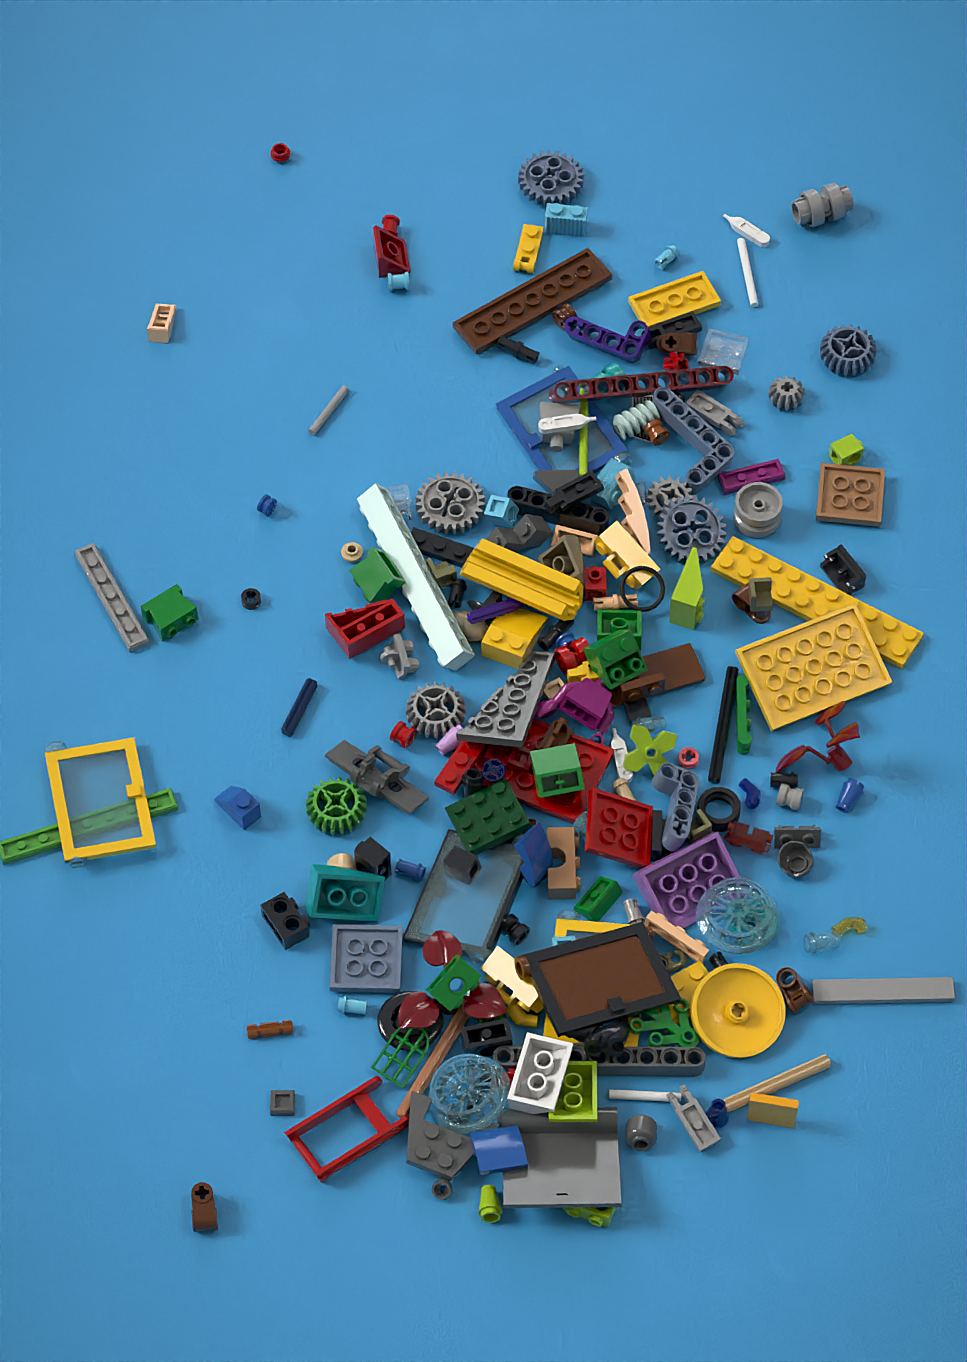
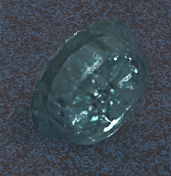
M732 877L711 886L702 895L696 908V923L703 938L713 947L731 954H747L760 950L774 938L779 928L780 912L773 896L759 883L748 878ZM731 893H736V899H734ZM740 893H745L743 899L740 898ZM712 914H722L717 918H713ZM758 914H764L765 919H762ZM728 920V923L726 924V926H725L724 928H722V927H720V926L718 925V924H720V923H722V922ZM748 921H752L756 924V926H746L745 923ZM732 925L737 927V933L729 931Z
M461 1054L448 1059L436 1070L430 1083L428 1097L432 1099L429 1108L432 1118L439 1126L457 1133H472L489 1126L503 1113L508 1104L507 1097L511 1087L509 1076L498 1062L488 1057L476 1054ZM484 1090H490L488 1094L480 1092ZM478 1099H482L483 1101L479 1105H477L476 1102L478 1101ZM459 1100L456 1105L454 1103L451 1104L453 1101ZM468 1105L474 1106L472 1109L467 1110Z

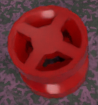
M399 721L390 734V740L394 743L399 742L401 747L407 749L415 740L417 730L413 727L408 728L406 723Z

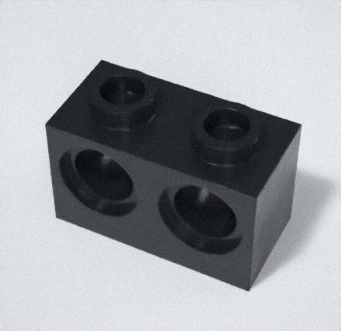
M285 892L260 905L262 917L285 950L309 937L308 928L310 923L305 915L301 916L299 914L297 903L292 897L288 898ZM279 909H284V910H286V911L283 912V913H277V912H276V911L279 910ZM290 927H297L296 930H288Z

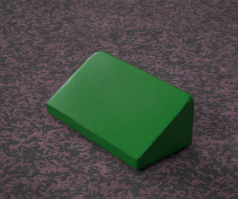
M600 876L573 909L587 920L599 922L622 895V889L617 881Z

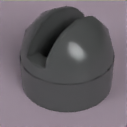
M445 1178L436 1180L432 1186V1194L437 1199H446L452 1192V1184ZM442 1184L445 1185L444 1193L440 1192Z

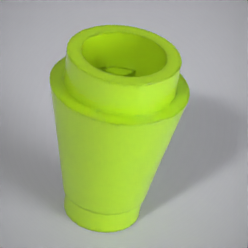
M485 1185L481 1188L478 1214L483 1222H497L500 1220L503 1211L496 1187L494 1185Z

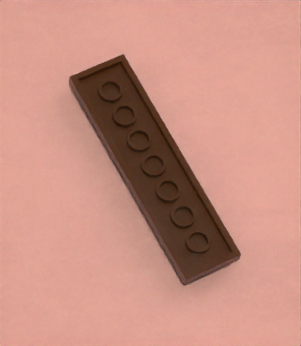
M586 248L452 322L453 329L477 355L497 344L502 335L507 338L551 314L554 310L561 308L565 303H570L612 280V273L589 248Z

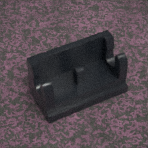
M842 544L823 556L825 560L820 563V567L837 589L851 595L864 588L866 574Z

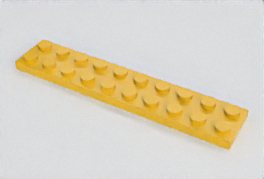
M734 536L731 537L711 566V572L740 587L747 584L751 578L771 577L773 604L806 621L856 603L881 658L900 669L904 668L923 639L924 633Z

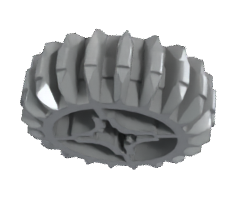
M436 681L433 683V686H429L426 682L424 689L418 686L417 692L410 694V698L406 702L405 713L407 714V722L411 723V727L417 729L418 735L425 733L426 738L434 735V738L437 739L438 735L444 737L450 728L458 724L461 725V722H464L466 713L465 701L460 696L459 691L454 692L453 686L446 688L445 682L441 686H438ZM447 703L453 708L452 713L446 708ZM419 708L423 709L424 717L419 714Z

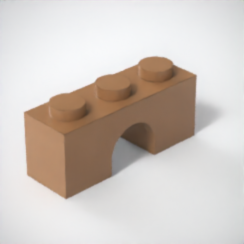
M547 827L546 836L551 847L552 857L564 863L557 868H548V899H576V890H581L580 876H576V870H580V856H575V849H579V836H574V827Z

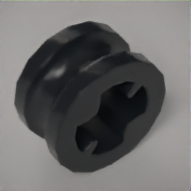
M254 588L244 590L241 594L243 607L248 610L258 608L261 604L260 592ZM247 597H255V600L251 601L250 599L249 601H247Z

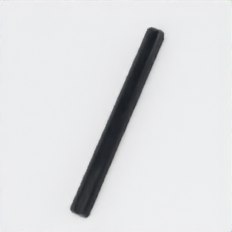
M728 666L726 670L708 781L715 784L719 783L721 778L739 669L733 666Z

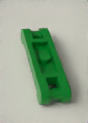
M746 675L738 676L735 691L737 752L741 755L749 754L752 740L751 735L747 733V731H751V718H747V712H750V699H746V696L749 693L750 682Z

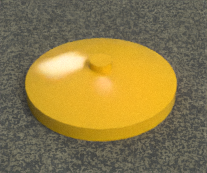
M741 963L726 964L709 972L696 987L690 1009L693 1027L701 1041L714 1052L725 1057L737 1059L758 1055L769 1048L782 1031L786 1012L783 995L775 981L759 968Z

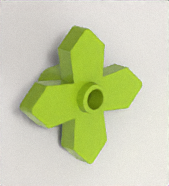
M634 724L631 729L630 738L636 744V749L625 754L623 768L637 772L648 763L652 774L655 775L661 764L668 763L662 754L675 748L677 735L663 730L652 738L647 727Z

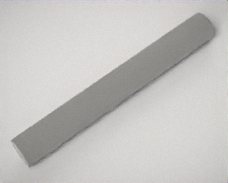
M343 385L312 424L308 430L311 435L315 436L349 392L348 387Z

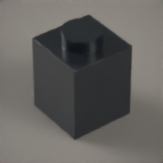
M454 846L451 852L445 855L443 860L446 874L469 886L482 869L477 855L457 846Z

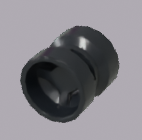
M512 913L508 915L501 934L508 936L509 941L514 946H518L527 938L530 928L525 924H521L519 918Z

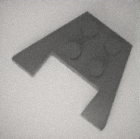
M412 1091L410 1097L406 1164L452 1181L474 1155L471 1138L424 1120L432 1103V1098ZM479 1117L473 1132L498 1129L499 1124Z

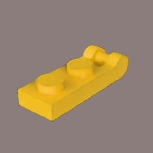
M523 225L514 259L513 271L525 270L527 273L534 274L544 227Z

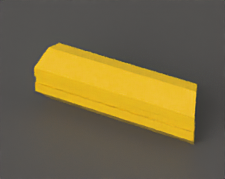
M483 538L473 549L460 570V575L563 621L573 620L582 605L583 585L580 580Z

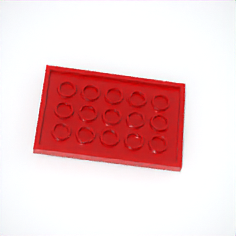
M533 718L523 747L533 751L537 750L551 725ZM572 733L566 744L575 743L585 789L541 798L537 796L532 762L528 772L498 767L483 762L486 748L473 768L483 773L485 780L481 787L482 789L506 778L519 803L579 826L588 808L589 791L592 788H598L613 757L614 749Z

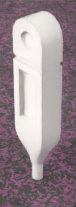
M723 215L729 221L732 229L762 248L769 245L770 236L764 231H761L741 217Z
M582 414L543 418L538 423V430L543 434L576 430L597 419L596 417H586Z
M613 728L611 748L614 749L613 758L618 778H624L630 783L633 779V771L623 768L625 754L628 753L626 744L618 736L616 728Z

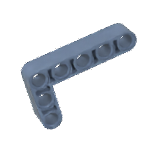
M659 387L655 390L652 398V403L657 408L659 416L704 456L689 469L684 482H687L686 489L692 488L691 495L698 494L715 480L718 474L723 473L730 466L735 452L734 448L670 389Z

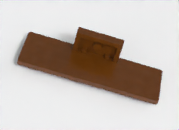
M691 643L643 656L647 671L613 689L607 687L606 690L611 692L610 702L613 704V708L624 705L625 702H634L705 681V674Z

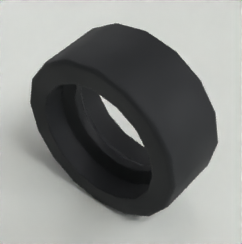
M712 787L705 790L700 796L697 810L701 809L712 824V831L725 832L732 829L738 823L741 805L738 796L730 789ZM721 800L731 805L732 813L729 817L717 819L708 815L705 807L711 801Z

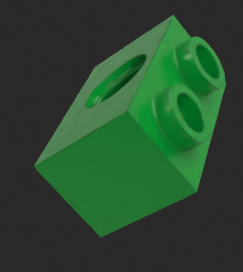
M456 954L427 987L426 991L451 1012L453 1008L457 1009L463 1003V997L469 990L473 991L480 983L479 978L482 975ZM456 978L460 979V987L456 990H451V981Z

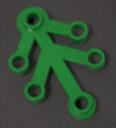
M683 998L673 1006L674 1011L678 1014L680 1026L672 1021L670 1008L665 1006L659 1008L660 1012L656 1009L644 1012L653 1021H642L639 1018H634L628 1027L632 1034L666 1029L673 1034L662 1036L659 1032H653L648 1038L650 1047L677 1044L679 1047H696L699 1042V1035L689 1025L687 1015L689 1003ZM678 1004L684 1005L685 1009H680ZM633 1024H638L640 1029H635ZM684 1035L690 1036L691 1040H687ZM652 1038H657L659 1043L653 1042Z

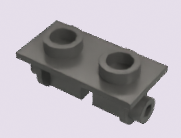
M778 825V827H774V848H781L783 844L790 841L803 842L808 848H820L821 828L815 827V825L799 826V828Z

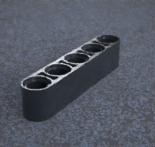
M513 486L508 490L507 498H510L519 508L518 515L542 516L547 523L598 536L609 528V513L603 508L580 502L568 509L561 510L560 508L558 511L549 514L545 508V500L551 498V494L522 486Z

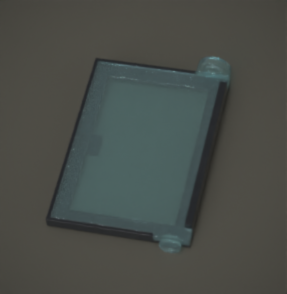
M448 829L402 938L403 941L423 946L425 941L435 931H447L459 940L463 956L470 957L473 963L483 964L484 960L486 961L496 947L524 878L519 869L524 861L514 847L523 834L515 836L512 843L505 841L478 854L482 869L469 886L448 876L444 869V857L448 852H451L454 846L465 850L457 832Z

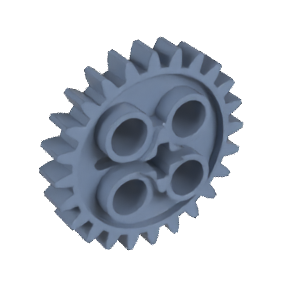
M548 150L546 155L542 151H540V156L532 154V159L526 158V164H521L518 176V184H520V190H523V195H529V201L535 198V204L542 201L544 207L547 203L554 204L558 202V204H562V201L570 203V197L576 199V193H581L584 181V173H582V167H579V162H573V156L566 158V153L559 155L558 150L555 154H552L550 150Z
M686 495L684 501L677 497L676 504L670 501L668 504L669 508H663L664 514H660L658 517L662 522H658L656 525L657 528L662 530H659L656 536L663 537L659 544H666L664 552L672 551L670 558L677 555V562H680L682 558H685L686 562L692 547L697 548L698 559L700 558L705 563L707 556L712 559L715 556L714 552L718 553L721 550L718 545L723 546L725 543L722 538L727 535V532L722 531V529L727 524L720 523L724 515L717 516L719 508L713 510L711 508L713 502L706 505L705 497L698 501L697 495L692 500ZM696 515H702L705 522L698 521ZM674 517L682 518L684 524L676 523ZM699 536H706L708 543L701 542ZM678 538H684L687 541V545L680 544Z

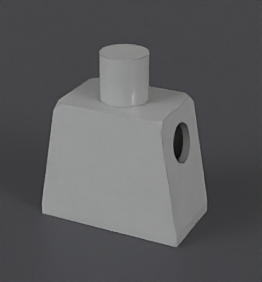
M540 402L539 405L540 420L556 416L580 414V405ZM576 430L549 434L541 433L542 442L550 443L551 451L561 452L563 444L573 443Z

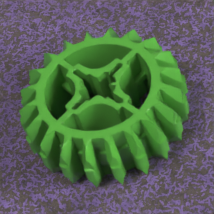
M340 776L335 781L329 777V782L321 779L320 786L314 784L313 791H309L308 799H306V814L309 816V821L314 823L316 830L322 827L324 834L328 830H331L333 836L336 831H340L343 835L345 829L352 832L353 826L359 827L360 820H364L367 811V800L362 788H358L356 783L351 784L349 778L342 781ZM350 799L354 803L352 810L348 809V801ZM321 801L325 803V810L323 812L318 808Z

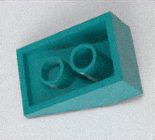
M312 864L305 909L311 918L378 922L385 877L338 866Z

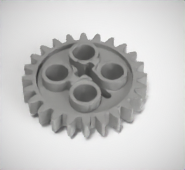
M445 472L444 477L436 474V480L429 477V484L423 482L422 489H418V495L416 496L418 518H422L423 524L428 523V529L435 526L436 533L444 529L445 535H447L449 530H452L453 534L456 535V529H460L464 533L465 526L472 529V522L478 524L479 517H483V511L485 510L483 489L479 488L478 482L472 484V477L465 480L464 473L460 477H457L456 472L452 476Z

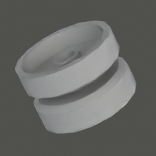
M753 482L743 486L737 492L733 516L735 526L740 532L753 538H763L773 534L779 528L781 521L782 495L775 487L763 482Z

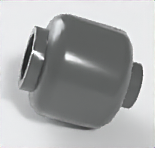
M644 1114L631 1117L626 1124L627 1144L637 1151H646L655 1145L657 1141L656 1121Z

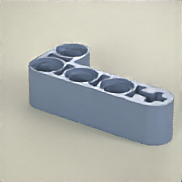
M663 763L654 775L652 785L657 791L671 796L662 835V844L667 850L674 852L681 848L689 835L700 781L699 777L692 771L671 763Z

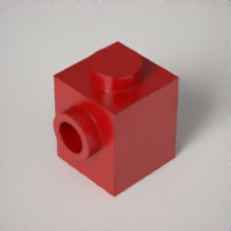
M584 567V601H593L594 597H606V567Z

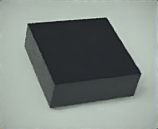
M646 698L624 703V709L630 725L651 721L652 716Z

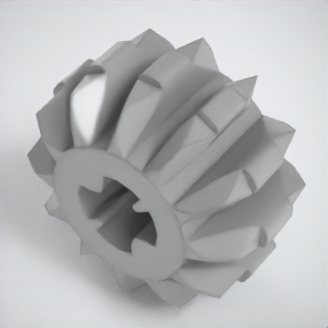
M786 375L784 379L777 377L776 381H772L768 396L771 399L772 405H777L778 410L783 407L787 412L789 407L795 410L797 405H801L805 390L802 387L801 381L796 382L795 376L789 379Z

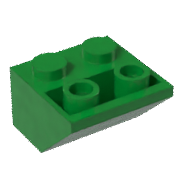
M619 629L583 648L591 669L609 689H613L648 670L631 630Z
M575 743L530 751L538 797L585 789Z

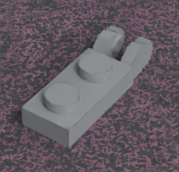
M698 389L685 402L702 419L718 429L720 428L728 436L736 434L734 426L740 428L744 425L742 418L733 413L731 409Z
M683 1084L679 1089L687 1102L686 1104L681 1106L672 1092H669L666 1096L700 1153L718 1143L721 1138L696 1098H693L687 1087Z

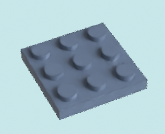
M333 924L330 991L400 993L403 926Z

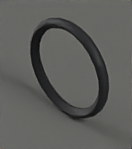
M636 566L629 569L622 577L620 594L628 607L635 611L647 612L655 609L662 602L665 594V585L661 575L653 568ZM645 570L651 572L660 583L659 598L649 607H637L630 603L625 595V581L635 571Z

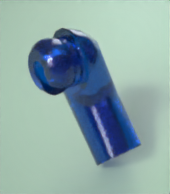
M744 778L738 786L746 793V806L750 809H755L760 804L761 792L747 778Z

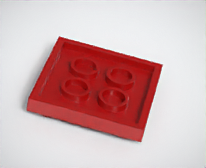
M592 788L588 796L585 852L639 869L650 865L653 806Z

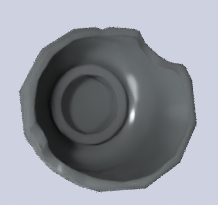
M790 841L783 844L778 851V864L781 870L789 877L801 878L807 875L813 867L814 857L810 849L803 842Z

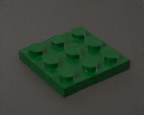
M506 778L445 807L465 850L475 855L531 828V824Z

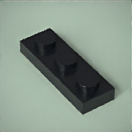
M415 527L411 531L423 555L443 562L446 561L461 568L474 547Z

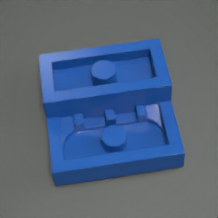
M540 823L532 826L514 845L524 861L519 869L530 887L535 886L548 872V868L553 867L551 847Z
M518 1126L470 1133L474 1157H476L480 1175L528 1168L527 1156Z

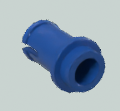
M402 859L398 860L395 867V873L412 877L414 881L423 880L426 872V867H423L421 863L416 865Z

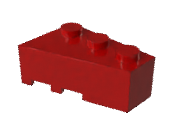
M393 599L367 604L366 607L352 610V608L345 609V612L333 615L332 612L326 613L325 624L328 632L346 656L351 659L405 629V614Z

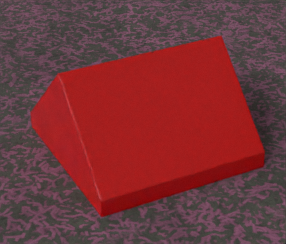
M375 225L373 227V242L379 278L388 277V273L398 275L408 272L409 274L411 271L405 240Z

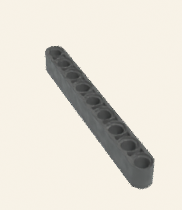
M499 1046L493 1053V1067L496 1073L500 1075L501 1073L507 1074L509 1068L516 1069L523 1046ZM573 1046L569 1061L571 1059H578L580 1061L602 1059L603 1063H597V1076L695 1077L704 1071L706 1056L703 1050L697 1047H624V1052L621 1056L609 1055L607 1048H603L600 1051V1055L593 1058L586 1056L584 1046ZM501 1058H506L509 1061L506 1063H502L498 1060ZM620 1059H625V1060H627L628 1062L625 1063V1064H622V1063H619L618 1060H620ZM648 1059L652 1061V1063L644 1064L642 1060ZM671 1059L676 1063L668 1064L665 1061ZM694 1059L700 1063L692 1064L689 1061Z

